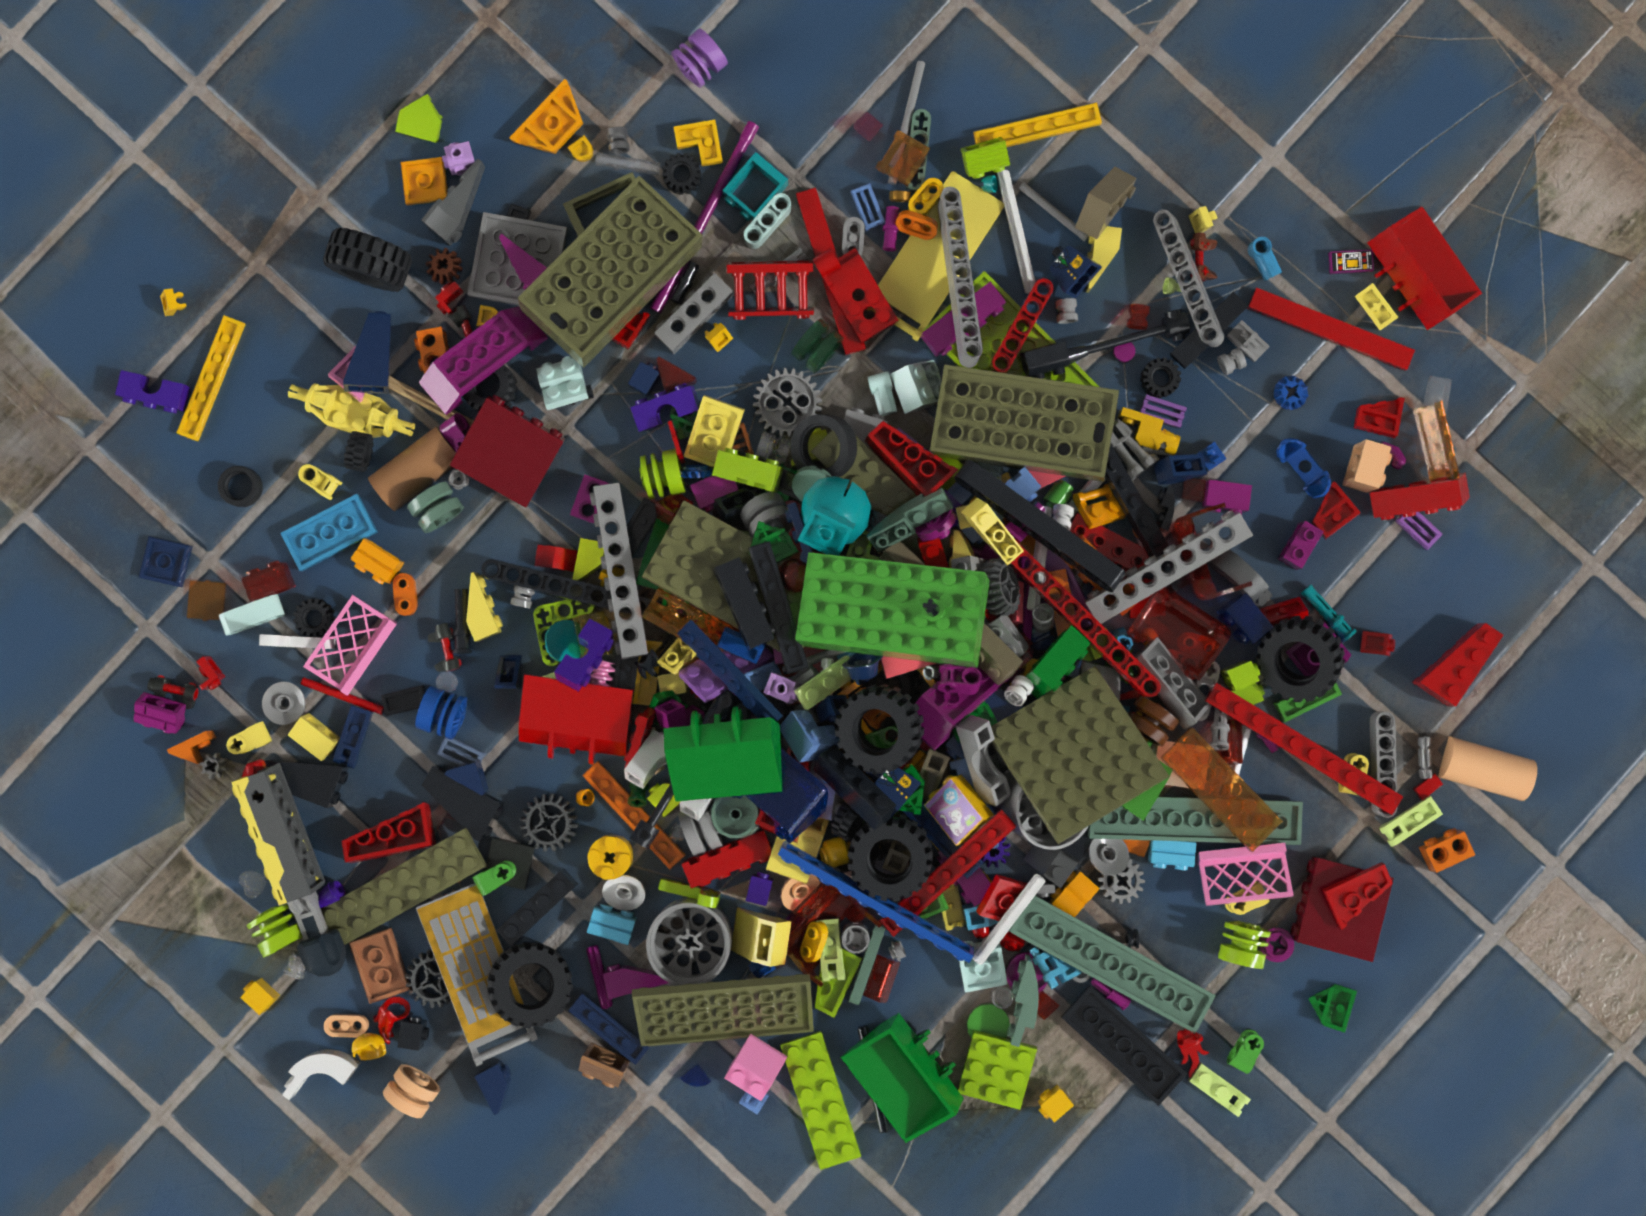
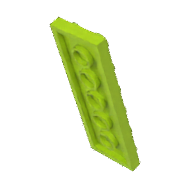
M822 1031L781 1043V1050L787 1056L785 1062L820 1170L861 1157Z

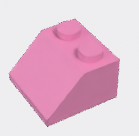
M750 1034L729 1066L724 1079L762 1101L787 1056Z

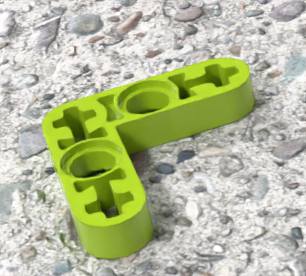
M563 600L540 605L534 610L533 618L542 660L546 665L557 666L560 662L554 660L555 662L552 663L551 660H547L549 654L544 649L545 641L542 638V634L550 626L540 629V624L544 625L543 619L538 617V614H541V610L544 609L545 612H549V616H546V622L553 625L558 621L591 615L595 607H588L587 612L584 609L576 610L578 614L574 615L575 608L572 601ZM563 604L570 607V614L566 617L559 614V607Z
M660 878L658 889L661 891L698 899V905L708 908H716L721 892L705 887L699 888V886L691 889L688 883Z

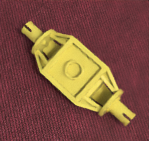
M314 383L309 390L292 384L289 389L298 393L288 391L289 398L305 402L306 412H312L327 426L351 434L353 431L371 434L372 438L382 436L388 438L392 435L393 431L412 436L413 431L406 429V427L415 429V423L398 419V410L391 408L382 398L365 393L363 401L360 403L348 392H344V389L339 385L320 386L317 383ZM375 426H379V427H384V429L374 428V427H375Z

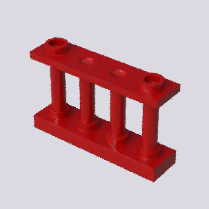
M813 260L727 262V273H732V277H734L735 309H729L728 316H733L735 320L746 319V316L797 315L799 319L810 318V315H814V307H807V275H809V272H813ZM787 272H796L798 276V308H786L785 276L788 275ZM745 273H753L756 279V308H744L743 276H745ZM766 273H775V276H777L778 308H765L764 276H766Z

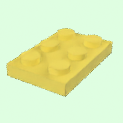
M704 395L683 457L714 467L718 450L725 451V447L732 449L745 409Z

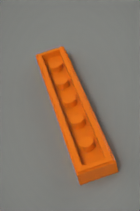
M597 761L582 775L633 831L640 820L647 823L650 815L642 807H632L627 803L630 794L600 761ZM656 823L654 827L659 830V833L649 848L670 870L686 854Z

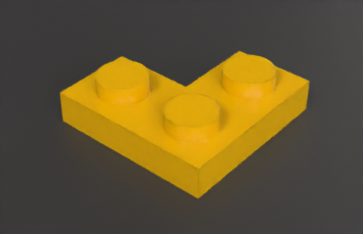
M716 120L674 126L678 150L699 146L702 167L723 163Z

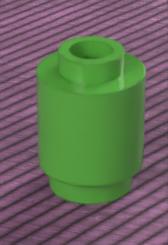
M1060 479L1053 484L1043 498L1046 502L1044 506L1050 507L1053 510V505L1066 504L1072 496L1071 492L1074 488L1066 481Z

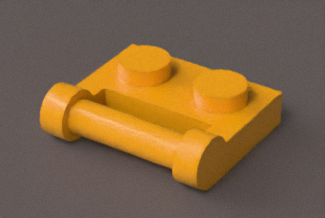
M1108 484L1099 489L1073 494V501L1089 529L1122 520L1126 517ZM1102 496H1106L1107 500L1101 501L1091 505H1087L1086 501L1092 500Z

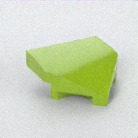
M428 94L399 111L395 132L435 143L439 141L441 119L443 117L439 115Z

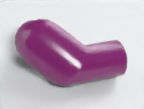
M1382 441L1380 444L1391 447L1390 453L1393 459L1391 466L1397 470L1401 469L1406 463V458L1401 449Z

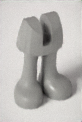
M1118 418L1114 421L1113 429L1119 438L1112 433L1111 445L1125 463L1127 473L1133 481L1144 470L1146 471L1160 459L1157 455L1149 454L1139 446L1132 437L1133 430ZM1123 443H1125L1138 457L1141 466L1132 458V456L1124 447Z

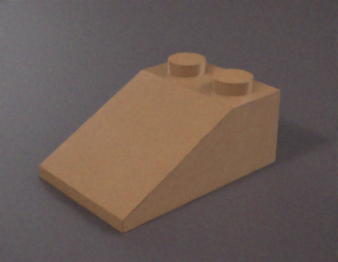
M591 1042L581 1058L578 1071L582 1072V1075L588 1079L593 1080L597 1078L601 1080L602 1084L607 1087H619L630 1060L623 1055Z

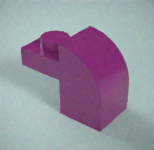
M670 699L655 707L657 721L662 728L691 726L692 711H697V714L701 713L702 719L705 715V712L696 706L691 705L685 708L684 705L674 699Z

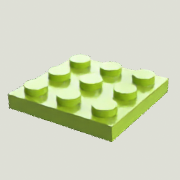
M973 1030L957 1090L965 1096L1020 1110L1036 1056L1037 1046L1021 1042L1020 1046L1017 1047L1010 1044V1039Z

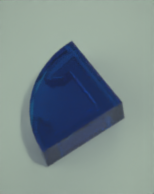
M699 1064L681 1076L683 1082L694 1087L705 1086L711 1082Z

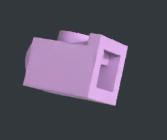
M771 673L763 693L793 704L798 699L794 690L799 688L801 683L781 674ZM784 685L785 690L783 693H781V688Z

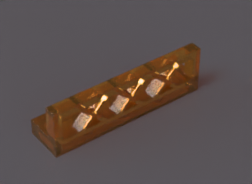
M1442 400L1431 405L1413 409L1430 483L1431 480L1447 476L1449 480L1456 479L1459 469Z
M661 588L656 590L650 604L642 615L644 619L680 639L681 637L677 633L685 624L692 620L697 625L696 620L700 619L705 622L707 627H698L716 646L720 638L716 636L715 631L720 630L723 632L726 626ZM659 596L667 600L669 606L659 604L657 602ZM676 609H683L688 616L682 617Z

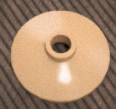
M813 874L809 876L807 884L789 878L781 890L783 905L792 911H801L812 906L821 893L820 880Z

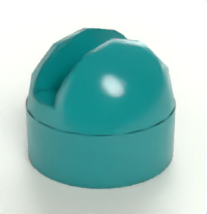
M995 175L986 176L981 180V183H984V186H981L984 192L995 193L997 191L998 180Z

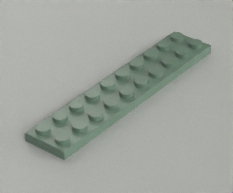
M1158 796L1144 821L1121 806L1088 826V838L1301 845L1303 802Z
M1034 896L1009 929V932L1195 1034L1216 996L1037 896Z

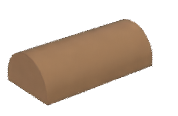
M435 426L370 475L368 480L381 499L393 511H397L454 468L450 466V463L456 452L441 434L439 427Z

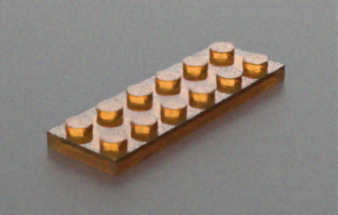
M1190 727L1160 757L1250 852H1254L1283 822L1193 727Z

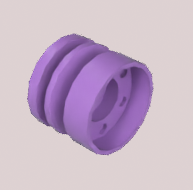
M699 28L688 37L692 48L681 43L679 45L680 50L675 49L671 54L683 75L697 87L701 88L705 85L703 78L707 81L711 79L708 68L718 73L728 64V61L714 40L704 30Z

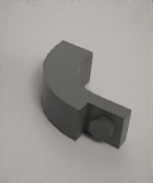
M1230 549L1207 562L1212 570L1229 580L1257 611L1273 596L1268 590L1269 586L1264 579Z

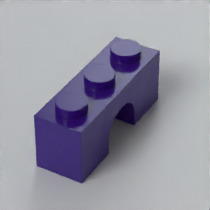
M121 370L115 395L121 397L122 402L135 405L136 401L142 402L143 407L156 409V406L164 407L163 411L177 414V410L185 412L191 387L177 382L162 380L160 389L156 393L150 394L148 390L150 378Z
M684 383L674 387L675 391L667 393L665 390L655 394V398L648 401L647 398L635 401V406L630 407L638 431L644 432L663 425L660 411L668 404L676 409L678 417H685L698 412L700 403L694 386H687Z
M592 619L588 620L578 635L579 643L588 649L587 654L582 658H573L566 654L554 671L556 680L578 692L582 686H587L591 678V672L594 668L597 669L603 659L602 655L605 651H609L614 643L612 630Z

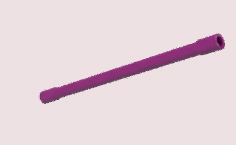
M751 121L747 122L731 157L694 225L701 234L723 195L722 190L729 183L747 147L751 144L759 129V126ZM685 265L656 294L650 309L661 314L677 282L676 279L680 276Z

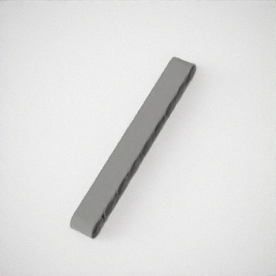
M949 186L943 189L937 207L958 358L962 366L971 368L977 364L982 354V342L961 196L956 188Z

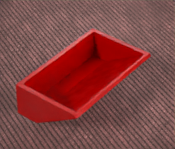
M1423 207L1389 226L1367 242L1384 267L1374 277L1377 279L1387 272L1395 283L1392 286L1394 291L1399 289L1407 300L1406 303L1397 308L1398 312L1410 305L1427 330L1482 294Z
M524 674L518 727L519 741L548 745L547 754L549 759H553L556 747L570 749V754H576V750L589 751L588 763L591 765L594 764L596 753L625 757L629 746L630 734L632 733L633 690L587 684L586 687L582 686L578 692L554 678Z

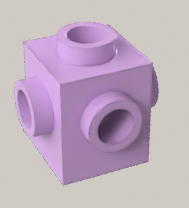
M469 141L463 143L454 142L444 147L446 155L442 156L445 169L450 168L451 176L462 175L475 162Z

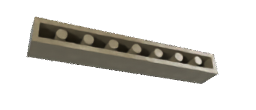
M902 541L885 549L879 558L882 561L925 565ZM984 623L978 666L999 686L1015 674L1023 661Z

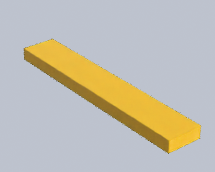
M1096 102L975 131L973 135L975 144L1002 137L1006 142V146L1011 147L1099 126L1102 124Z
M225 315L223 316L176 432L177 434L199 442L246 325L245 323Z

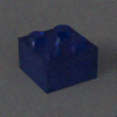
M1246 593L1236 595L1216 611L1220 615L1218 617L1220 622L1225 627H1230L1233 631L1232 636L1238 643L1254 644L1274 627Z

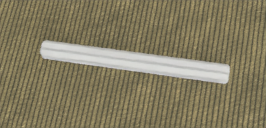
M1003 170L997 173L1024 291L1029 294L1036 282L1010 173L1008 170Z

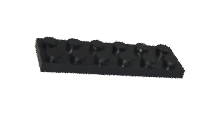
M1090 984L1061 1015L1063 1020L1158 1106L1187 1075L1177 1063Z

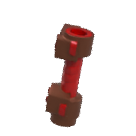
M1194 233L1190 245L1191 249L1195 251V265L1201 280L1204 282L1216 279V273L1204 265L1203 254L1204 251L1215 249L1218 242L1207 239L1206 233Z

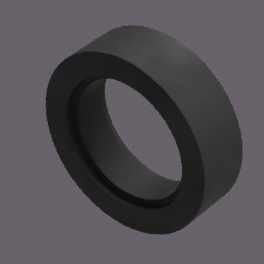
M819 414L805 418L798 424L791 438V456L798 470L805 466H817L809 456L808 441L815 429L826 426L836 433L840 442V453L836 462L824 470L828 471L831 476L836 477L846 474L852 467L857 455V440L851 426L844 419L836 415Z

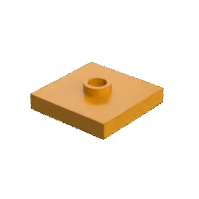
M442 157L401 162L405 204L407 206L432 203L438 199L443 201L447 197L448 186Z

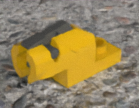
M1125 407L1119 410L1117 418L1122 419L1123 423L1129 426L1137 424L1133 438L1139 446H1142L1144 451L1149 454L1166 457L1176 454L1180 436L1164 428L1161 430L1164 422L1163 419Z

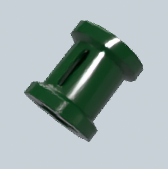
M630 782L631 794L627 803L637 808L646 806L645 794L649 784L647 783L644 789Z

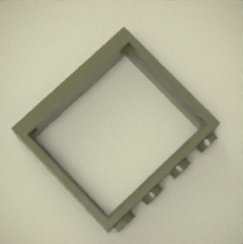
M633 172L563 203L577 236L584 231V228L576 211L627 188L636 179Z

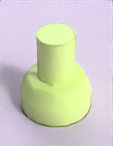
M1165 278L1163 283L1164 294H1173L1175 291L1181 292L1179 284L1176 283L1175 279Z

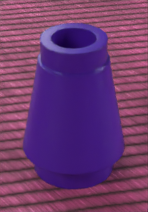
M339 881L329 882L318 893L320 909L341 900L340 898L345 895V889Z

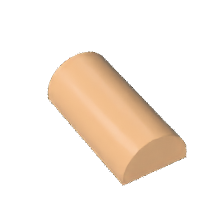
M1448 736L1438 778L1515 800L1525 801L1530 796L1536 782L1537 764L1532 759Z

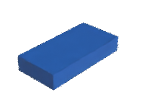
M725 626L717 647L757 664L765 644L748 651L741 634Z

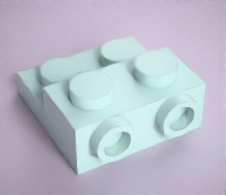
M571 356L564 357L562 361L554 364L546 362L540 368H536L547 410L588 399L581 365Z
M987 937L978 943H973L972 941L964 942L974 947L975 953ZM1000 943L982 965L977 964L973 959L970 963L965 960H959L965 993L1007 985Z

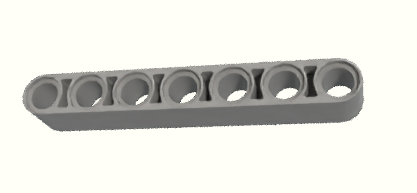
M1160 210L1154 215L1153 222L1198 334L1204 343L1210 347H1217L1222 344L1224 334L1179 223L1169 211ZM1165 218H1169L1168 224L1162 226V221ZM1177 236V241L1169 245L1170 239ZM1185 255L1184 261L1177 264L1178 257ZM1188 274H1192L1191 281L1185 283V277ZM1196 293H1200L1199 300L1192 302V297ZM1208 312L1207 319L1200 321L1201 314ZM1216 331L1215 338L1209 341V333Z

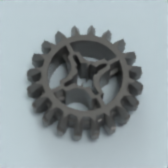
M992 558L985 561L979 571L985 572L990 580L986 609H989V613L994 616H1008L1018 610V605H1020L1019 598L1021 595L1017 573L1010 564L1007 566L1001 558Z
M546 793L542 794V801L538 796L534 797L535 804L530 801L527 803L530 810L525 808L522 810L527 817H520V821L526 822V825L520 826V830L527 829V832L522 835L523 838L530 835L531 839L528 841V844L530 845L536 841L535 849H539L541 844H543L544 852L548 850L549 845L552 851H556V844L560 849L564 848L562 840L569 844L571 839L567 835H576L575 831L571 830V828L578 827L577 823H572V820L578 819V815L571 816L570 814L575 811V807L567 809L570 801L567 800L562 804L563 796L560 795L556 801L554 793L550 794L549 800ZM544 805H553L562 812L556 815L551 814L548 809H545ZM538 809L540 812V822L533 827V816ZM546 817H548V820L551 818L554 819L558 817V819L553 821V823L551 824L552 828H550V825L547 827H540L541 825L545 824L544 822L547 821ZM565 818V830L560 836L558 833V822ZM545 830L550 836H553L554 840L544 839L537 832Z
M428 949L426 954L423 952L419 953V959L413 958L412 962L414 965H409L407 968L412 973L405 975V978L411 979V981L406 983V987H413L409 994H417L414 999L416 1002L422 998V1006H425L429 1001L430 1008H434L436 1002L439 1007L444 1006V1001L450 1004L451 1000L442 976L438 980L427 983L432 979V976L440 975L439 969L430 962L435 961L432 950ZM422 966H424L426 978L420 983L419 974ZM432 987L440 995L431 994L425 988Z

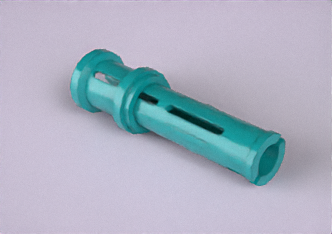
M1311 584L1301 592L1325 619L1328 627H1331L1340 637L1342 643L1357 632L1355 628L1352 629L1346 623L1343 615L1337 614Z

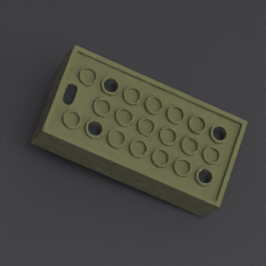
M638 176L517 298L520 309L584 368L702 248L703 234L644 179Z
M944 364L930 452L938 457L964 461L971 460L977 463L1016 469L1025 467L1029 471L1104 482L1119 390Z

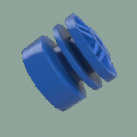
M430 686L420 703L415 727L431 733L437 725L438 736H443L445 733V738L453 740L465 718L467 697L459 696L457 699V694L451 693L447 700H445V690Z

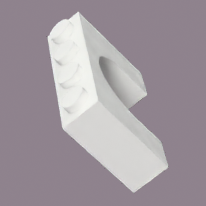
M653 729L624 769L625 779L644 789L654 773L660 767L667 764L663 732L659 733ZM714 798L680 801V811L699 821Z

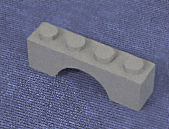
M970 715L955 727L976 793L985 803L997 806L1011 796L1006 776L994 766L988 754L987 746L995 740L989 720Z

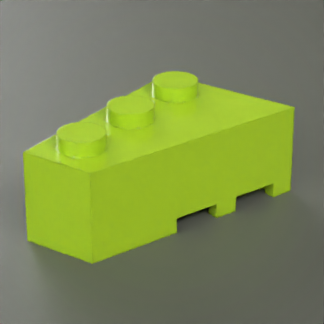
M726 447L725 451L718 450L712 473L713 476L771 492H778L784 467L779 466L778 461L767 459L766 462L758 461L759 456L746 453V456L743 457L737 455V450Z

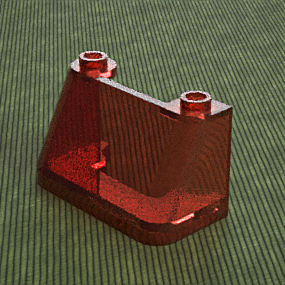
M1165 586L1150 595L1126 633L1137 644L1140 642L1145 643L1146 641L1151 642L1158 637L1173 657L1182 664V668L1185 670L1183 673L1192 680L1197 679L1200 681L1229 641L1231 630L1225 624L1176 592L1170 594Z

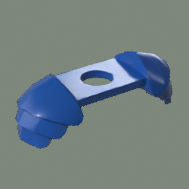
M1294 438L1282 440L1276 450L1277 457L1280 458L1282 463L1288 461L1306 485L1303 487V490L1312 498H1320L1326 495L1331 486V479L1327 470H1322L1305 447L1307 445L1304 442ZM1303 460L1309 461L1312 465L1311 470L1308 472L1302 471L1299 467L1300 462Z

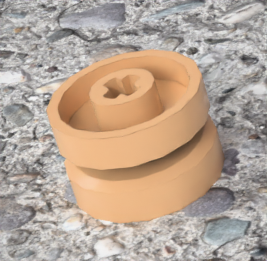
M401 1064L393 1075L395 1081H390L383 1090V1096L393 1107L402 1113L414 1118H422L430 1107L428 1102H433L440 1092V1086L423 1071L407 1064Z

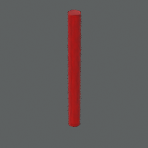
M303 677L301 681L302 686L375 713L382 714L384 711V707L351 694L347 696L338 689Z

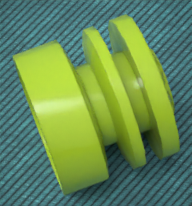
M675 448L662 451V461L659 462L654 453L650 454V464L646 455L640 456L639 471L641 481L649 500L655 499L654 489L658 490L660 498L663 497L664 487L668 486L671 495L686 492L684 478L681 477L679 470L681 469V464Z
M288 904L274 906L257 915L246 925L248 930L259 926L260 930L253 933L252 937L264 936L265 939L257 945L263 958L303 937L298 923L290 926L287 923L294 917V914L283 915V912L289 910Z
M1225 921L1224 927L1234 931L1233 933L1223 932L1222 935L1231 939V943L1220 944L1218 958L1241 966L1264 969L1266 954L1257 950L1258 946L1266 947L1269 945L1267 941L1259 938H1270L1271 932L1261 928L1259 925L1244 921Z

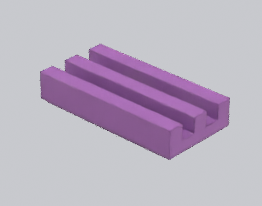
M1145 395L1140 412L1163 419V424L1180 429L1187 407ZM1148 401L1180 411V414L1150 405ZM1149 409L1164 415L1177 418L1178 420L1177 422L1160 416L1145 412V410Z
M1416 512L1415 517L1435 535L1434 537L1428 534L1414 519L1403 517L1401 514L1395 522L1425 550H1429L1443 535L1420 512ZM1404 519H1406V520H1407L1420 534H1422L1429 542L1427 543L1413 528H1411V527L1404 521Z

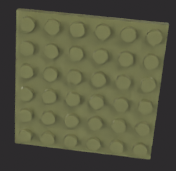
M1096 666L1061 685L1055 692H1049L991 726L995 738L992 741L993 745L1057 844L1062 843L1169 777Z

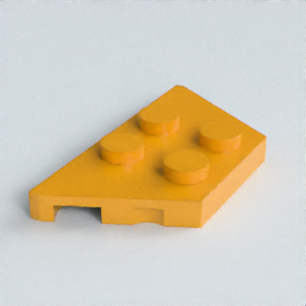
M564 79L509 137L513 143L556 154L584 124L568 81Z

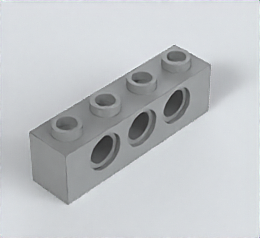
M715 273L712 276H706L700 283L702 286L697 291L692 290L685 298L687 301L682 306L677 305L670 313L672 316L667 321L662 320L656 326L655 336L673 354L734 296L733 290ZM711 293L714 297L710 302H705L702 300L704 294ZM689 309H698V314L695 317H689L687 315ZM675 323L683 324V329L680 332L672 330Z

